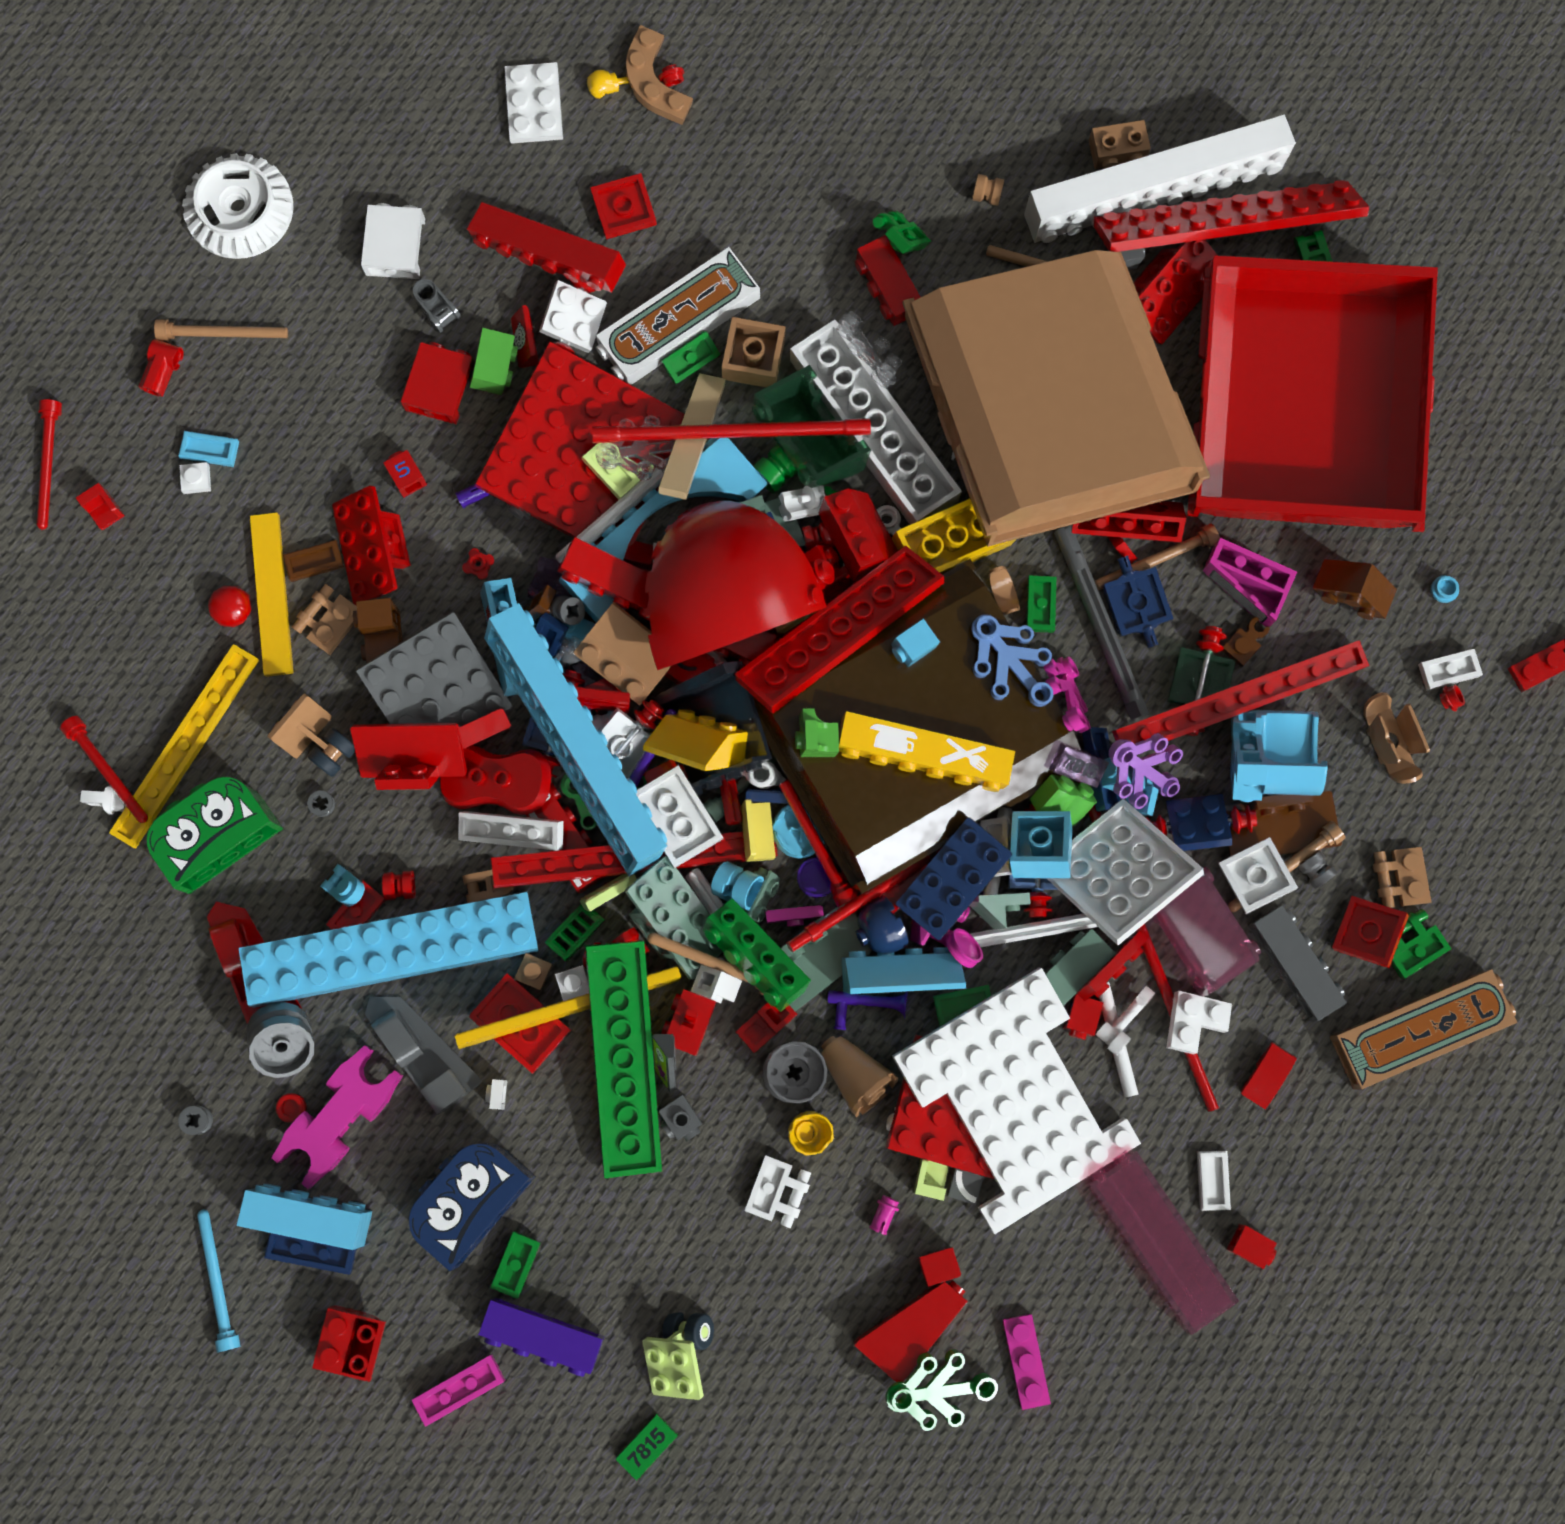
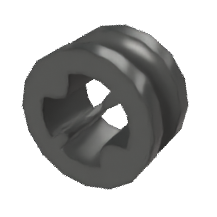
M315 791L308 798V809L318 817H325L330 815L335 809V800L325 791ZM319 797L324 800L328 799V804H325L327 808L324 810L314 806L315 803L318 804L316 799Z

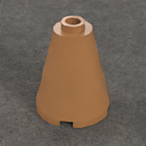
M832 1036L821 1046L823 1049L821 1055L824 1057L826 1066L855 1117H858L859 1112L863 1115L872 1109L886 1096L884 1093L886 1091L885 1088L889 1085L893 1089L898 1082V1077L895 1073L842 1036L838 1038Z

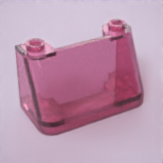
M1203 867L1204 875L1155 914L1156 917L1153 918L1155 924L1159 923L1189 970L1186 972L1188 976H1195V984L1192 987L1197 995L1202 997L1218 990L1260 961L1258 955L1261 954L1256 942L1248 939L1212 883L1214 877L1207 867Z

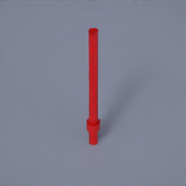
M928 855L857 896L819 922L810 923L804 927L802 933L786 942L791 952H794L809 941L815 942L823 936V932L931 862L930 856Z

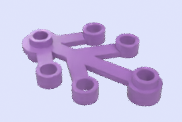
M1159 733L1135 744L1130 740L1124 739L1115 741L1109 749L1111 762L1117 766L1116 783L1113 788L1114 793L1122 799L1129 797L1128 801L1136 809H1142L1148 802V796L1143 793L1145 776L1154 782V787L1159 789V794L1164 797H1174L1180 790L1178 779L1169 772L1161 774L1151 766L1164 761L1176 764L1181 760L1183 751L1173 744L1168 746V740ZM1150 749L1156 752L1142 758L1136 756ZM1129 765L1133 767L1132 784L1127 781Z

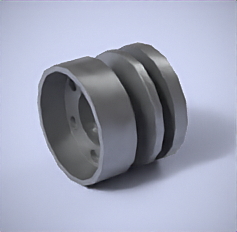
M794 1041L780 1045L769 1053L763 1065L762 1076L766 1088L775 1098L783 1102L803 1103L812 1100L821 1092L826 1083L827 1067L824 1057L815 1047L805 1042ZM790 1065L793 1068L799 1067L800 1069L796 1081L794 1078H788L786 1075L790 1071L788 1067Z

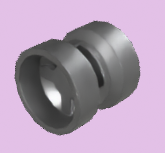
M1321 850L1298 866L1303 874L1308 875L1310 878L1309 883L1314 889H1317L1338 873L1333 866L1326 863L1325 855Z

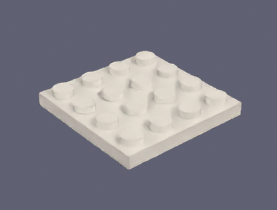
M1122 799L1072 840L1071 878L1046 879L1110 939L1119 945L1204 875V870L1125 799Z

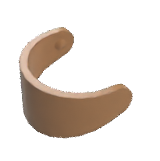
M1004 566L991 569L989 571L990 586L1003 615L1019 611V599L1009 572Z

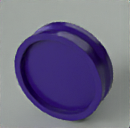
M816 857L806 860L800 866L797 874V882L800 889L806 895L814 898L828 895L831 892V882L819 859Z

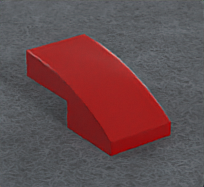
M767 1003L735 1033L755 1054L798 1014L790 1005L780 1012L775 1006Z
M1271 1042L1257 1062L1256 1069L1240 1090L1241 1094L1266 1110L1290 1073L1297 1057Z

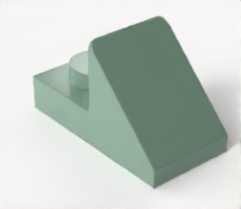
M1030 893L977 896L969 906L993 929H1006V911H1020V905L1031 904Z

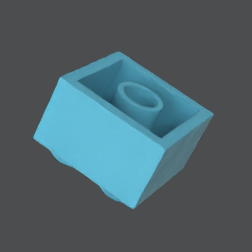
M1013 811L1010 848L1012 852L1010 865L1013 878H1071L1072 822L1070 811Z

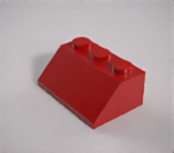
M848 488L823 498L818 514L854 582L862 579L898 552L868 493Z

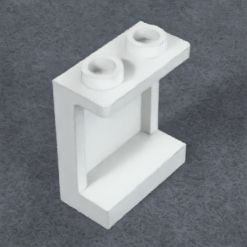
M385 203L368 205L361 266L366 276L419 279L420 267L418 265L420 237L422 224H425V217L421 208L413 205L393 207Z

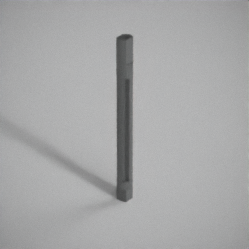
M1071 526L1062 527L1054 532L1057 542L1076 584L1131 721L1141 719L1149 715L1144 699L1108 616L1077 537L1074 533H1071Z

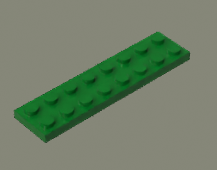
M643 940L587 945L585 950L603 1176L605 1179L662 1172L645 944Z

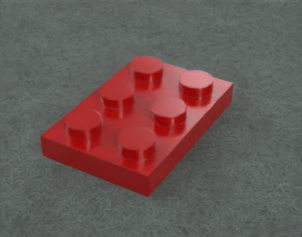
M507 973L468 1017L481 1027L545 1006ZM556 1019L494 1038V1040L528 1071L534 1074L571 1032V1029L560 1019Z

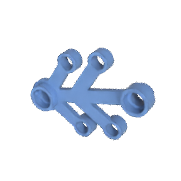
M991 615L978 616L973 621L971 627L974 638L979 641L977 662L972 667L973 674L978 678H984L990 673L991 664L988 662L991 644L998 653L995 684L990 689L991 696L996 700H1002L1009 694V686L1007 685L1009 667L1029 691L1028 698L1030 702L1037 707L1047 705L1053 698V689L1045 682L1037 683L1019 659L1034 661L1038 666H1045L1052 659L1051 651L1044 647L1031 649L1008 646L1001 637L1015 638L1018 643L1027 644L1034 637L1033 629L1027 625L1021 627L999 625L998 621ZM982 625L989 628V634H984L981 631ZM1020 631H1026L1029 638L1023 639L1020 636ZM1038 653H1044L1047 660L1041 661L1038 658ZM978 664H982L986 667L985 673H981L978 671ZM997 686L1002 687L1004 695H998L995 688ZM1036 691L1043 694V700L1036 699Z

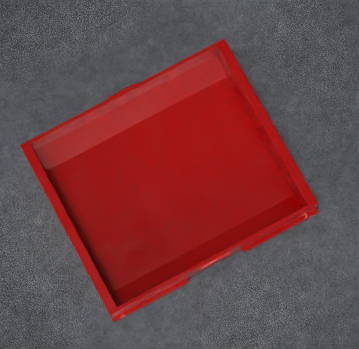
M1214 255L1211 267H1205L1198 355V357L1203 359L1199 422L1193 426V434L1210 477L1203 480L1197 492L1188 494L1187 516L1198 517L1199 513L1229 518L1373 528L1412 526V532H1424L1430 413L1433 412L1435 378L1432 376L1438 267Z

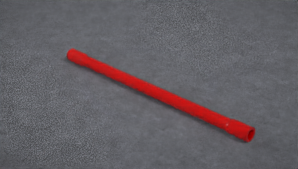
M870 418L841 421L638 427L592 426L593 443L841 434L855 436L870 435L871 421Z

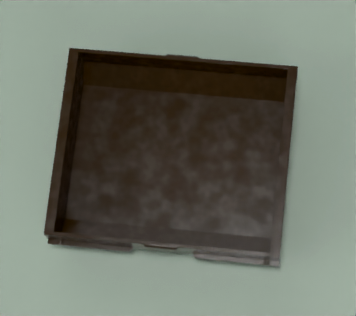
M971 559L942 574L944 575V584L774 714L753 696L768 747L791 783L850 887L855 892L859 890L863 894L939 850L946 844V839L951 837L968 817L972 818L976 823H980L986 819L988 814L1005 805L1011 808L1035 794L1050 775L1066 776L1073 772L1072 768L1076 765L1078 759L1083 760L1084 764L1092 760L1087 751L1082 753L1074 731H1069L1066 728L1062 719L1064 714L1055 699L1052 698L1043 707L1034 706L1028 698L1029 691L1009 667L1007 678L1009 694L1002 700H996L991 696L990 689L995 684L998 654L991 644L988 662L991 664L990 673L984 678H978L973 674L972 667L977 662L979 643L971 631L973 621L978 616L991 615L998 621L999 625H1010L986 585L974 573L976 567ZM924 619L940 643L930 653L907 667L904 662L900 663L895 658L891 644L896 637ZM985 625L981 626V631L984 634H989V628ZM1001 637L1008 646L1023 647L1015 638ZM1019 659L1037 683L1044 682L1032 661ZM978 664V671L981 673H985L986 667L982 664ZM997 686L995 688L996 693L1004 695V689ZM1039 691L1035 692L1036 699L1043 700V694ZM802 709H815V713L821 721L838 723V732L842 716L847 711L1015 751L1010 782L1004 789H999V792H992L982 789V785L977 783L962 785L955 783L954 778L947 776L937 779L929 777L925 771L915 769V772L902 771L898 769L896 764L876 765L870 762V758L859 756L858 759L846 758L841 755L842 752L840 751L835 757H800V749L795 748V732L800 731L799 714ZM1070 755L1075 757L1076 760L1073 763H1071L1068 769H1064L1066 765L1071 761V759H1068V756Z

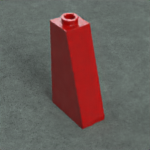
M953 1280L949 1284L946 1282L935 1284L859 1336L853 1342L854 1346L895 1382H903L917 1365L918 1357L922 1353H927L968 1302L962 1296L966 1291Z

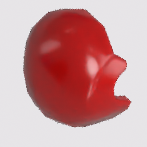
M225 585L216 589L208 602L211 618L224 627H236L243 624L252 610L250 595L239 586Z

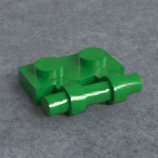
M898 211L878 214L873 220L874 227L880 230H887L885 235L891 240V246L900 253L905 254L924 249L931 242L914 222L909 223L904 215Z
M1424 909L1408 914L1409 917L1402 934L1412 930L1415 937L1405 943L1400 938L1391 962L1401 979L1407 978L1452 949L1436 925L1428 929L1424 928L1421 922L1429 918Z

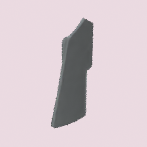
M370 997L365 1016L401 1068L405 1069L436 1115L444 1112L482 1083L478 1075L401 997Z

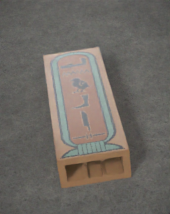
M1492 969L1482 971L1330 1036L1353 1089L1362 1090L1518 1023L1515 1018L1516 1010L1513 1004L1506 999L1502 991L1503 983L1500 977Z

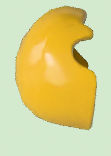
M805 1111L797 1115L790 1123L788 1128L789 1142L797 1152L806 1156L820 1154L829 1143L833 1142V1125L826 1116L816 1111Z

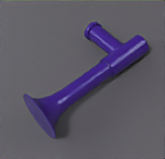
M829 990L828 1003L837 1004L835 1026L833 1029L846 1030L847 1005L890 1008L899 1011L905 1019L908 991L900 996L884 997Z

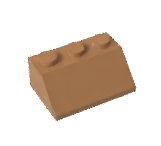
M615 602L610 605L573 653L620 691L630 693V698L638 705L642 704V701L646 699L671 667L657 670L648 635L652 634V632Z

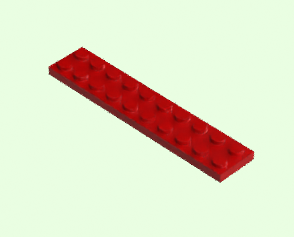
M1338 180L1330 184H1311L1308 187L1301 188L1288 187L1280 191H1260L1258 194L1251 195L1237 194L1230 198H1210L1207 201L1201 202L1187 201L1179 205H1159L1156 208L1144 210L1132 209L1129 212L1122 213L1108 212L1103 216H1094L1093 226L1110 252H1120L1368 216L1369 205L1348 181Z

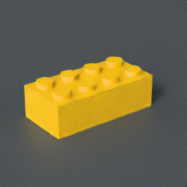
M970 499L896 531L892 537L898 551L907 546L941 574L948 572L969 559L975 562L1009 547L1015 542V540L987 547Z

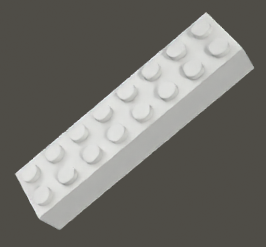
M836 320L828 323L790 348L791 363L834 421L870 418V435H845V437L910 525L948 509L959 501L962 493L961 489Z

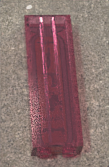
M1125 1150L1113 1159L1114 1164L1107 1169L1102 1166L1096 1172L1089 1175L1091 1180L1085 1184L1183 1329L1188 1334L1193 1335L1237 1304L1239 1300L1138 1152L1131 1151L1128 1153Z

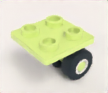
M682 1312L668 1314L663 1324V1338L646 1337L642 1341L653 1395L700 1400L703 1397L695 1350H705L713 1340L714 1325L709 1315L694 1313L689 1316L687 1321H684V1314Z

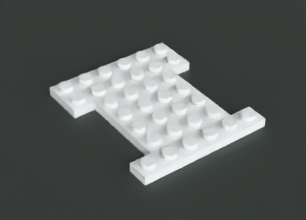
M1037 968L892 1055L922 1108L947 1094L1002 1192L978 1207L993 1234L1000 1232L1141 1144L1127 1118L1123 1117L1102 1131L1100 1130L1046 1033L1067 1021L1070 1017L1042 968Z

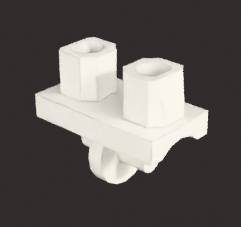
M807 485L803 489L782 492L778 496L781 501L779 511L782 519L790 521L819 515L818 512L825 497L823 485Z

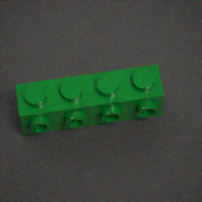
M733 898L707 918L703 927L706 938L724 952L726 959L744 973L745 979L764 994L765 1000L771 1006H775L781 1012L805 992L811 979Z

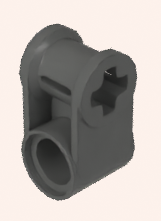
M421 279L414 284L413 295L419 308L439 333H442L443 328L454 319L459 320L461 318L456 307L444 296L434 282L429 279ZM425 292L433 293L428 299L421 298V295Z

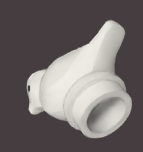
M768 761L761 763L763 768L749 773H746V771L741 772L752 785L761 789H769L786 781L775 765Z

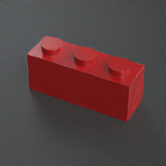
M884 235L858 248L857 257L854 262L859 274H865L869 281L867 287L872 297H878L881 303L879 306L884 319H890L893 326L906 320L903 300L914 298L915 301L921 297L891 246L890 241Z

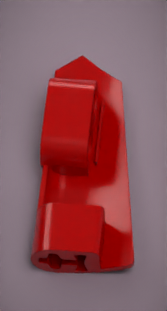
M216 901L207 916L210 924V936L226 976L230 977L244 1018L248 1024L251 1016L264 1006L253 1008L247 1004L239 948L265 942L245 908ZM297 999L285 1001L302 1009Z

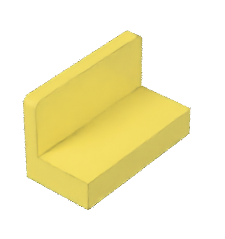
M746 799L741 805L746 862L774 860L776 857L770 802L751 804V799Z

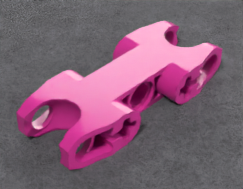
M364 1045L350 1059L341 1064L330 1077L326 1086L335 1092V1095L316 1118L306 1111L301 1113L285 1131L279 1146L272 1156L276 1163H282L296 1149L306 1151L310 1156L311 1166L301 1184L307 1189L312 1188L323 1176L333 1170L350 1148L340 1140L350 1128L348 1124L350 1122L353 1124L360 1114L369 1122H372L388 1104L395 1088L404 1076L398 1070H394L379 1084L369 1083L364 1076V1067L371 1057L373 1050L367 1045Z

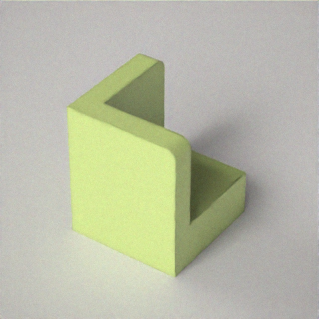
M921 1159L913 1193L944 1201L946 1193L944 1187L949 1166Z

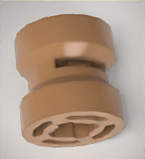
M978 174L972 200L981 202L983 199H986L990 205L998 206L1004 179L995 178L994 180H988L986 175Z

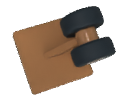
M303 694L293 703L291 709L274 725L272 731L268 734L270 740L295 759L301 755L312 741L316 742L324 750L321 751L319 748L314 747L307 757L331 777H334L341 769L340 765L336 763L337 759L342 754L350 758L355 753L354 744L334 728H330L324 735V739L329 742L328 745L317 737L319 732L332 719V715L306 694Z

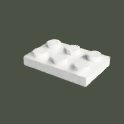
M557 62L505 66L510 142L524 143L562 140L563 129Z
M679 765L637 790L636 795L641 803H645L652 813L651 820L656 828L660 827L666 835L667 848L664 853L674 869L723 840V836Z

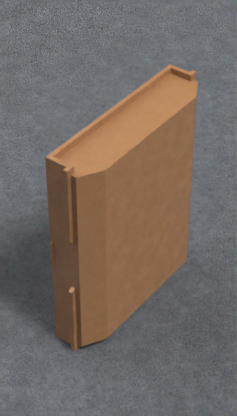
M1094 250L941 287L915 301L914 298L903 300L906 312L905 318L939 410L938 416L948 444L953 449L987 547L1195 493L1198 491L1203 480L1209 479V471L1179 396L1172 389L1151 336L1150 323L1121 251Z

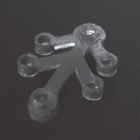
M851 311L848 314H844L838 321L839 325L836 327V331L850 341L847 348L874 370L871 373V377L878 385L883 388L894 385L897 382L895 371L903 364L902 360L893 353L887 356L884 360L885 363H882L880 360V356L886 354L890 349V342L884 337L879 336L874 341V347L872 348L860 329L861 318Z
M647 416L642 426H660V420L655 416ZM622 419L618 426L635 427V424L629 419ZM676 439L647 444L649 440L634 441L632 446L621 447L624 441L602 443L597 447L595 456L598 464L605 469H614L619 465L635 473L640 479L649 480L652 478L654 467L664 473L669 458L664 460L654 454L672 452ZM635 457L642 462L638 464L629 458Z

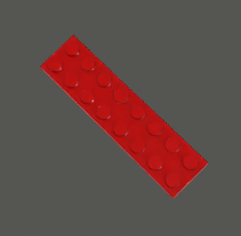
M904 546L827 604L826 608L819 610L735 673L736 681L774 714L944 584V575L910 548Z

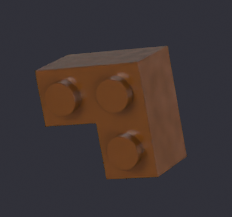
M1324 559L1313 589L1321 596V600L1325 603L1332 605L1337 604V602L1346 603L1357 611L1358 616L1367 620H1373V618L1385 619L1397 591L1372 563Z
M390 598L356 602L357 611H353V622L355 628L358 627L360 633L364 635L365 644L361 645V656L363 661L367 663L403 641L401 616L399 609Z

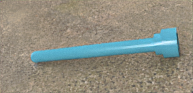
M203 1209L198 1212L197 1218L219 1334H216L217 1341H215L216 1352L219 1353L241 1347L239 1335H235V1330H231L209 1212Z

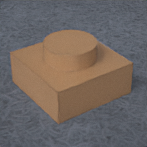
M526 953L514 979L542 990L553 964Z

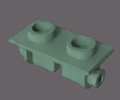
M759 867L758 871H754V873L762 876L764 882L750 910L742 908L757 924L765 918L766 906L770 898L774 897L778 892L780 880L774 872L767 871Z

